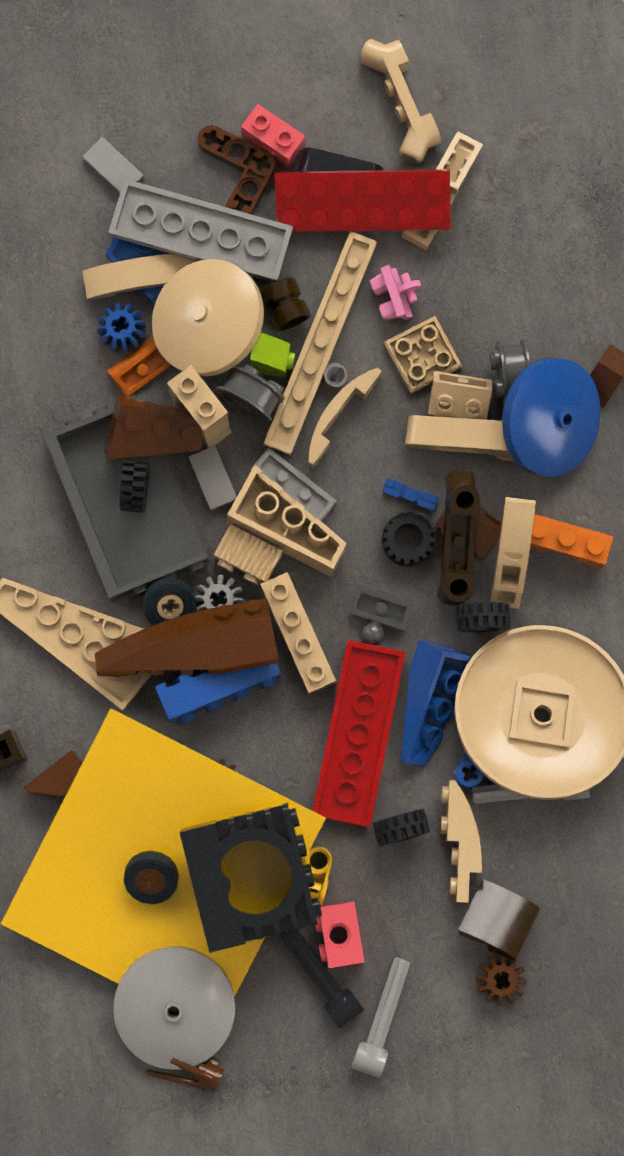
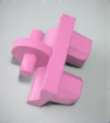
M390 265L382 267V273L370 280L376 295L379 296L389 291L391 297L390 301L379 305L382 318L387 321L397 318L404 320L413 318L409 303L418 300L415 291L422 287L420 280L411 281L408 273H404L399 277L397 269H391Z

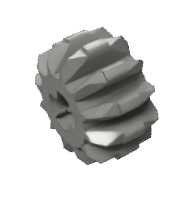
M218 575V584H214L212 578L208 577L206 578L210 586L208 589L201 584L197 587L204 596H195L196 602L204 604L198 606L196 611L215 608L212 605L215 604L212 599L214 595L219 597L221 594H225L224 599L227 601L225 605L245 602L244 599L234 598L243 592L242 588L237 587L231 590L235 583L233 578H230L226 585H223V575Z

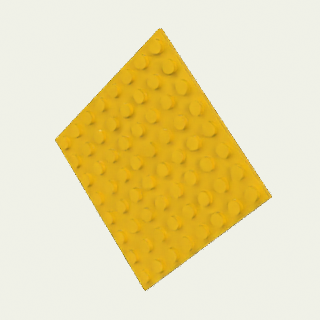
M110 708L1 925L118 984L130 965L142 955L152 950L168 946L192 948L212 958L223 969L230 980L235 997L265 937L259 940L246 941V944L209 953L179 833L180 829L288 803L290 809L296 808L300 826L294 828L297 835L303 834L308 854L326 817ZM258 840L242 842L230 849L221 861L222 873L231 882V889L228 895L229 902L239 911L250 914L268 912L277 907L290 890L292 883L290 864L285 855L270 843ZM140 852H161L170 857L176 864L179 873L177 889L168 900L158 904L141 903L127 892L123 880L125 868L131 858ZM175 1006L169 1008V1010L175 1013L179 1012V1009Z

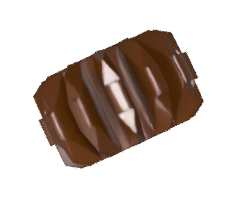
M490 955L488 956V961L491 967L488 968L482 963L478 966L486 973L485 975H475V980L485 981V984L480 985L477 991L482 993L489 990L485 996L487 1002H490L496 994L497 1006H502L503 996L506 997L509 1004H513L512 992H515L518 996L523 995V992L516 988L517 984H527L526 979L517 978L518 975L525 972L524 967H518L512 970L517 960L510 959L507 965H505L506 957L499 955V964H496L494 957ZM502 972H506L505 979L508 983L505 986L500 984V988L495 987L497 981L494 979V976L497 973L502 975Z

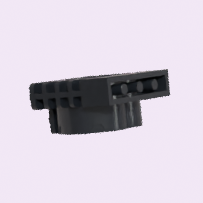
M288 803L180 829L179 833L209 953L246 944V941L259 940L266 936L279 935L282 932L295 931L310 925H318L317 917L322 916L318 898L312 899L310 887L315 886L311 865H304L303 857L307 856V849L303 834L297 835L294 828L300 826L296 808L290 809ZM252 840L264 841L277 847L287 858L292 872L291 887L285 899L274 909L259 914L239 911L230 904L228 895L231 889V882L221 870V861L230 849L242 842Z

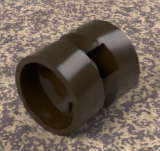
M293 277L279 280L260 292L266 308L272 309L270 317L276 331L293 328L311 317L305 301L299 299L301 292Z

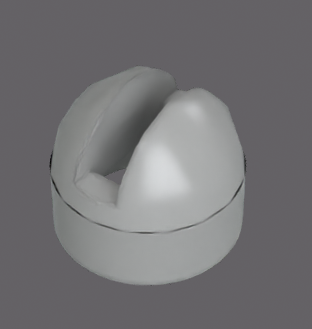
M331 363L327 365L323 377L328 385L339 387L346 382L347 371L343 365ZM334 367H338L335 379L331 381L330 377Z

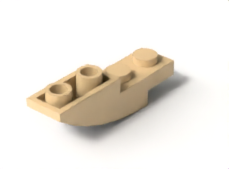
M505 498L490 603L503 602L508 603L510 608L519 609L532 537L535 500Z
M449 780L447 786H442L441 804H447L446 816H441L440 834H445V841H457V847L451 848V865H456V877H450L449 892L450 895L455 896V902L469 903L470 872L482 873L480 838L471 807L456 780Z

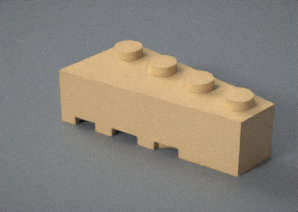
M256 465L252 468L227 514V525L232 524L281 549L284 554L329 577H332L345 552L347 543L318 518L313 517L305 510L301 503L292 499L283 491L280 485L270 480Z

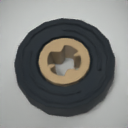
M171 577L160 579L151 584L145 592L143 599L144 614L152 625H156L182 615L194 613L196 610L195 594L190 586L180 579ZM169 599H173L174 604H172L171 609H166L165 604L168 603Z

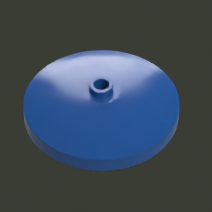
M544 358L530 364L515 379L505 400L502 428L506 447L513 460L522 469L535 475L556 477L576 468L588 455L598 433L601 413L598 391L589 373L574 361L561 358Z

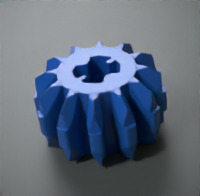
M115 303L116 311L112 312L110 308L106 307L104 311L107 318L103 316L98 317V323L103 326L97 328L96 331L98 335L103 336L101 343L104 346L111 343V351L115 352L119 345H121L123 353H127V344L137 348L139 345L135 338H145V333L141 329L146 327V322L139 320L142 316L140 310L132 313L131 304H127L124 310H122L120 303ZM125 323L127 330L122 329L121 332L118 333L116 326L121 327L122 324Z

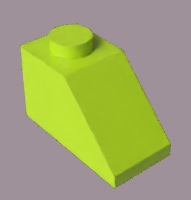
M260 332L258 340L251 351L250 364L259 371V374L286 378L287 370H293L295 353L290 352V343Z

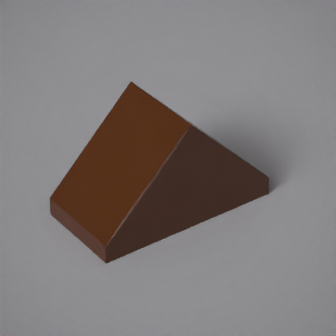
M609 344L590 374L597 388L600 407L602 408L605 407L624 377V352Z

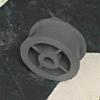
M525 339L521 340L518 345L502 346L500 342H496L495 350L490 353L491 370H496L497 379L492 383L494 399H500L502 407H504L507 394L513 382L530 365L529 351Z
M244 364L243 367L235 366L228 370L230 374L224 384L215 388L218 396L243 414L259 422L270 424L272 421L271 412L277 403H282L285 399L282 394L283 387L272 380L267 382L258 376V370L248 364Z

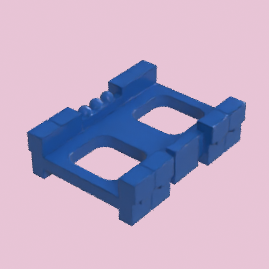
M389 478L386 479L382 492L398 498L401 495L403 499L414 503L417 501V505L433 511L439 498L424 491L419 493V490H414V488H409L408 486L404 487L403 483Z

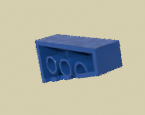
M277 664L222 674H210L209 670H201L197 674L194 672L193 675H181L173 681L174 684L167 687L164 682L155 686L168 719L172 723L178 721L179 725H183L196 719L194 714L205 709L206 713L213 712L223 707L222 701L233 698L235 702L251 695L249 690L260 685L261 690L277 684L276 678L280 677L281 673Z

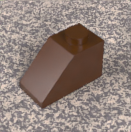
M71 750L24 786L27 792L65 797L83 761L75 751Z

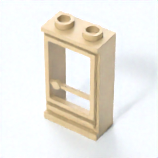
M192 365L167 383L174 406L176 408L182 405L185 406L201 427L207 448L215 446L232 433L229 427L228 411Z

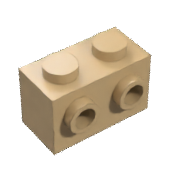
M434 371L428 414L436 417L487 420L492 393V380Z

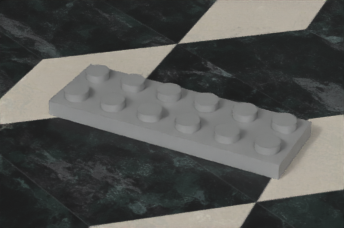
M124 178L108 235L195 261L206 259L224 260L238 266L251 277L275 283L279 279L293 226Z

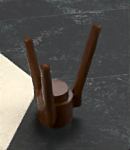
M213 1057L206 1060V1063L202 1062L197 1068L172 1058L170 1060L171 1064L193 1073L194 1079L154 1070H147L146 1074L159 1079L193 1086L203 1091L206 1088L214 1091L224 1069L217 1066L219 1060Z

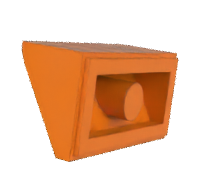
M151 337L108 369L107 373L123 394L128 397L170 367L171 364L161 355L155 344L154 337Z

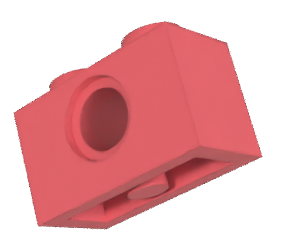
M259 104L256 105L241 126L243 139L271 153L275 161L287 169H290L305 148V135Z
M350 901L321 906L322 916L317 917L318 925H315L316 932L323 931L324 944H319L321 962H328V968L363 963L364 956L355 902ZM336 926H341L347 931V938L342 943H334L330 939V931Z

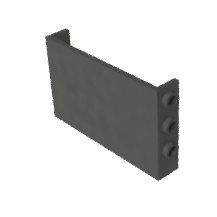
M135 395L128 396V398L143 400L142 396L137 398ZM104 406L92 412L93 416L83 420L81 417L73 418L64 423L65 427L43 435L107 595L111 601H114L131 593L134 596L142 595L151 584L160 579L170 577L178 579L177 574L187 570L189 574L198 572L205 568L204 563L209 562V559L166 454L134 457L136 459L149 460V486L145 512L120 510V485L124 459L107 460L104 453L114 407L109 409L108 406Z

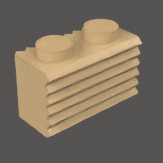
M232 524L229 525L214 553V557L219 560L217 563L219 567L231 573L234 569L245 574L243 579L256 586H259L260 582L263 583L270 580L283 555L281 549Z

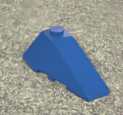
M419 639L409 672L401 761L403 763L425 766L444 736L442 729L450 717L455 718L454 704L457 686L473 654L440 643Z

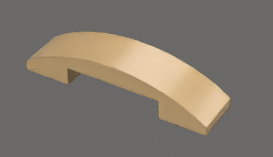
M174 254L128 259L83 270L87 300L116 296V293L164 286L180 269L197 261Z
M375 368L358 376L347 384L329 403L320 417L312 436L308 467L314 469L330 448L331 441L325 438L324 435L353 395L356 394L365 400L381 378L382 370Z

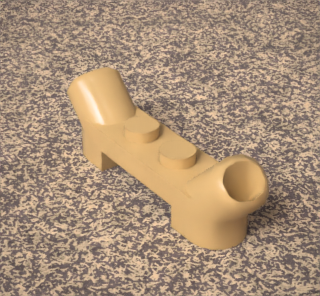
M370 39L363 46L360 62L362 65L385 75L387 80L384 81L387 94L389 97L394 96L398 105L395 107L397 117L400 123L405 122L408 128L399 150L400 156L409 163H421L428 148L441 144L437 125L431 113L421 117L402 75L403 72L408 71L409 60L401 42L397 39L385 45Z

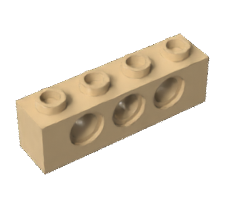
M288 572L261 583L260 586L263 594L267 598L268 605L308 695L335 684L336 679Z

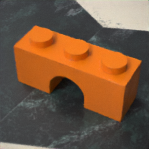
M534 514L530 549L543 553L546 551L560 553L573 558L574 562L602 569L606 565L613 536Z

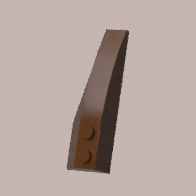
M267 598L232 605H221L182 615L131 634L95 653L97 676H136L139 671H148L152 675H164L166 670H181V675H193L194 670H209L210 674H222L279 663Z

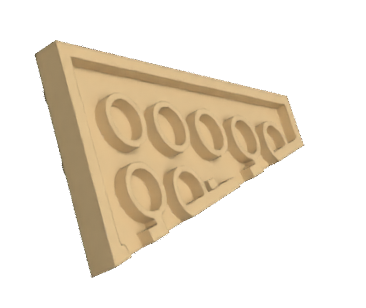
M5 578L0 580V614L124 711L150 679L152 673L139 671L136 676H97L95 653L145 628L137 627L120 619L70 603L64 599L45 594Z

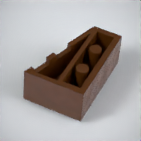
M117 395L104 453L107 460L198 451L201 450L203 435L201 427L188 410Z

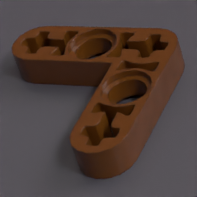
M210 125L202 128L198 135L201 150L243 171L225 207L238 210L240 202L236 200L238 198L244 203L241 212L253 215L275 172V158L268 151L217 126ZM214 134L216 135V141L224 145L225 140H228L225 144L224 152H220L221 146L216 143H211L208 146L205 137L210 138ZM233 146L244 148L245 155L241 159L236 160L230 157L229 150ZM250 152L254 153L253 160L261 163L264 159L267 160L269 169L263 168L262 171H259L258 164L251 160L249 166L245 165L249 161ZM247 183H252L257 186L258 192L253 197H246L241 192L242 187Z

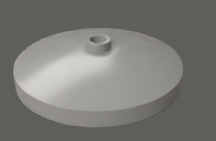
M182 946L158 948L138 958L122 976L114 998V1020L124 1044L142 1061L163 1069H181L171 1064L170 1060L172 1058L196 1066L212 1057L222 1047L230 1034L235 1016L233 988L223 969L206 954ZM172 1006L179 1009V1012L175 1015L169 1014V1008Z

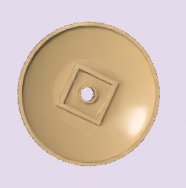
M532 625L520 627L491 639L473 655L466 665L455 695L454 714L457 732L461 744L473 764L498 786L517 795L533 799L554 800L568 798L588 791L601 783L611 774L623 758L624 675L609 654L587 637L556 626ZM545 709L550 715V720L547 722L538 721L534 716V711Z

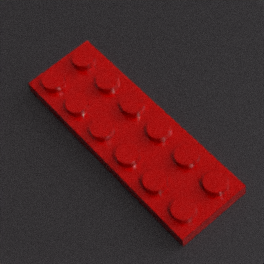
M450 169L275 173L276 221L293 226L292 232L451 229Z
M351 640L347 641L312 810L327 819L365 827L371 826L406 653L404 651Z

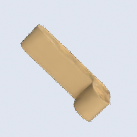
M421 415L408 416L406 447L420 450L490 454L500 460L515 462L505 444L502 421Z

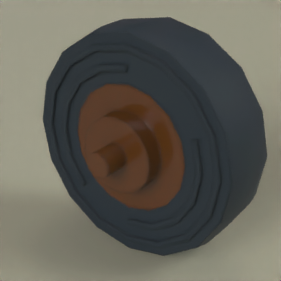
M146 851L140 852L131 858L125 868L123 880L127 892L134 899L141 903L158 904L168 900L177 889L179 873L176 864L170 857L161 852Z

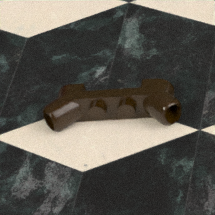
M464 469L452 470L445 476L446 501L440 584L437 595L442 603L452 606L460 605L469 599L473 593L475 578L473 557L476 515L479 516L480 497L476 490L474 474Z

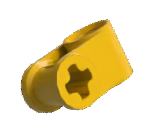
M315 846L307 854L304 865H311L315 886L310 888L317 890V892L310 890L312 899L318 898L319 904L322 906L329 882L328 876L332 865V856L327 848ZM313 853H324L327 857V864L322 868L313 867L310 862V857Z

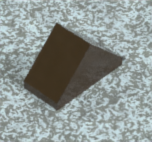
M7 730L0 734V771L28 759L15 731Z

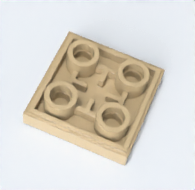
M436 316L384 342V346L410 395L432 384L434 371L452 374L462 368V364Z

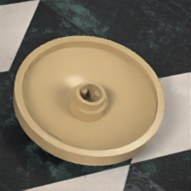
M206 259L185 266L175 273L164 285L154 306L152 332L159 352L175 368L183 371L192 365L200 376H214L230 370L250 353L258 340L264 317L261 293L254 280L245 271L230 262Z

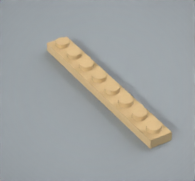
M350 231L283 394L285 399L279 404L263 443L264 446L291 456L322 381L324 371L331 359L377 246V241Z

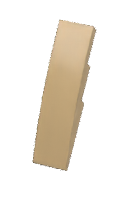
M458 131L436 168L450 169L451 205L483 146L482 143ZM404 230L401 238L427 251L438 230Z

